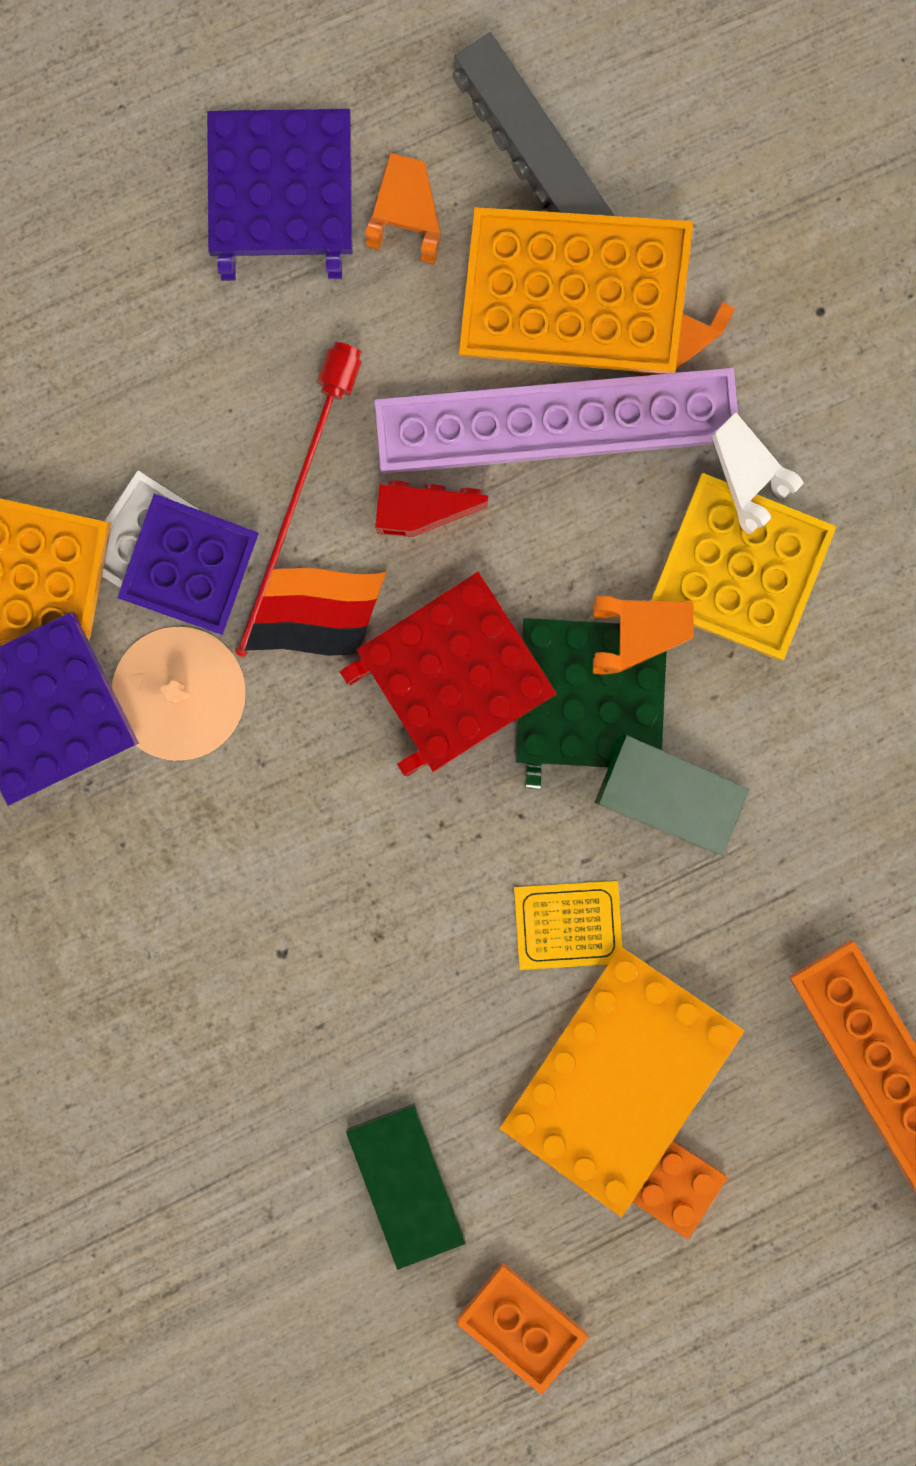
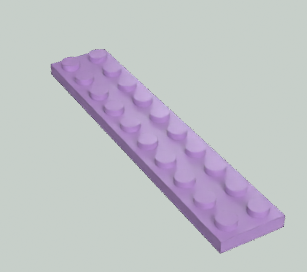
M734 368L676 373V375L658 374L376 399L375 411L381 474L714 445L711 435L735 412L738 414Z

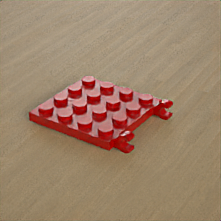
M479 571L358 648L357 652L362 659L339 671L345 682L350 684V686L359 682L370 673L376 680L419 749L416 753L397 763L402 774L407 777L427 764L432 772H436L557 695Z

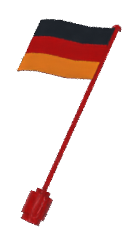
M334 342L332 349H328L317 384L322 386L321 392L327 395L240 646L235 648V653L239 657H245L249 653L247 651L279 649L327 656L358 653L357 649L361 647L387 572L352 574L317 568L274 569L334 398L341 400L343 395H351L361 367V351L349 344Z

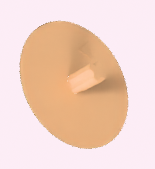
M190 627L163 628L140 638L121 658L112 681V689L139 742L136 746L150 755L166 760L194 759L218 748L235 730L242 716L245 704L244 677L234 655L214 636Z

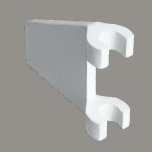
M735 412L711 436L737 509L739 523L742 529L750 534L757 527H763L771 519V515L764 507L751 502L752 498L771 481L773 493L782 500L790 492L792 494L802 486L803 481L798 474L783 468Z

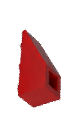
M390 480L388 485H379L375 529L377 534L413 538L487 508L489 495H481L482 491L476 488H460V492L446 491L445 486L438 484H425L424 489L411 488L410 483L405 481Z

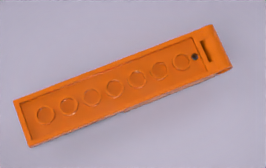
M849 940L788 976L855 1089L860 1098L859 1102L916 1196V1044L855 941Z

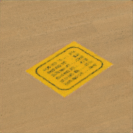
M618 881L514 887L519 970L608 965L620 946H622Z

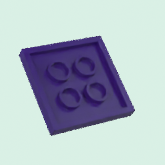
M154 493L117 598L223 635L259 533Z

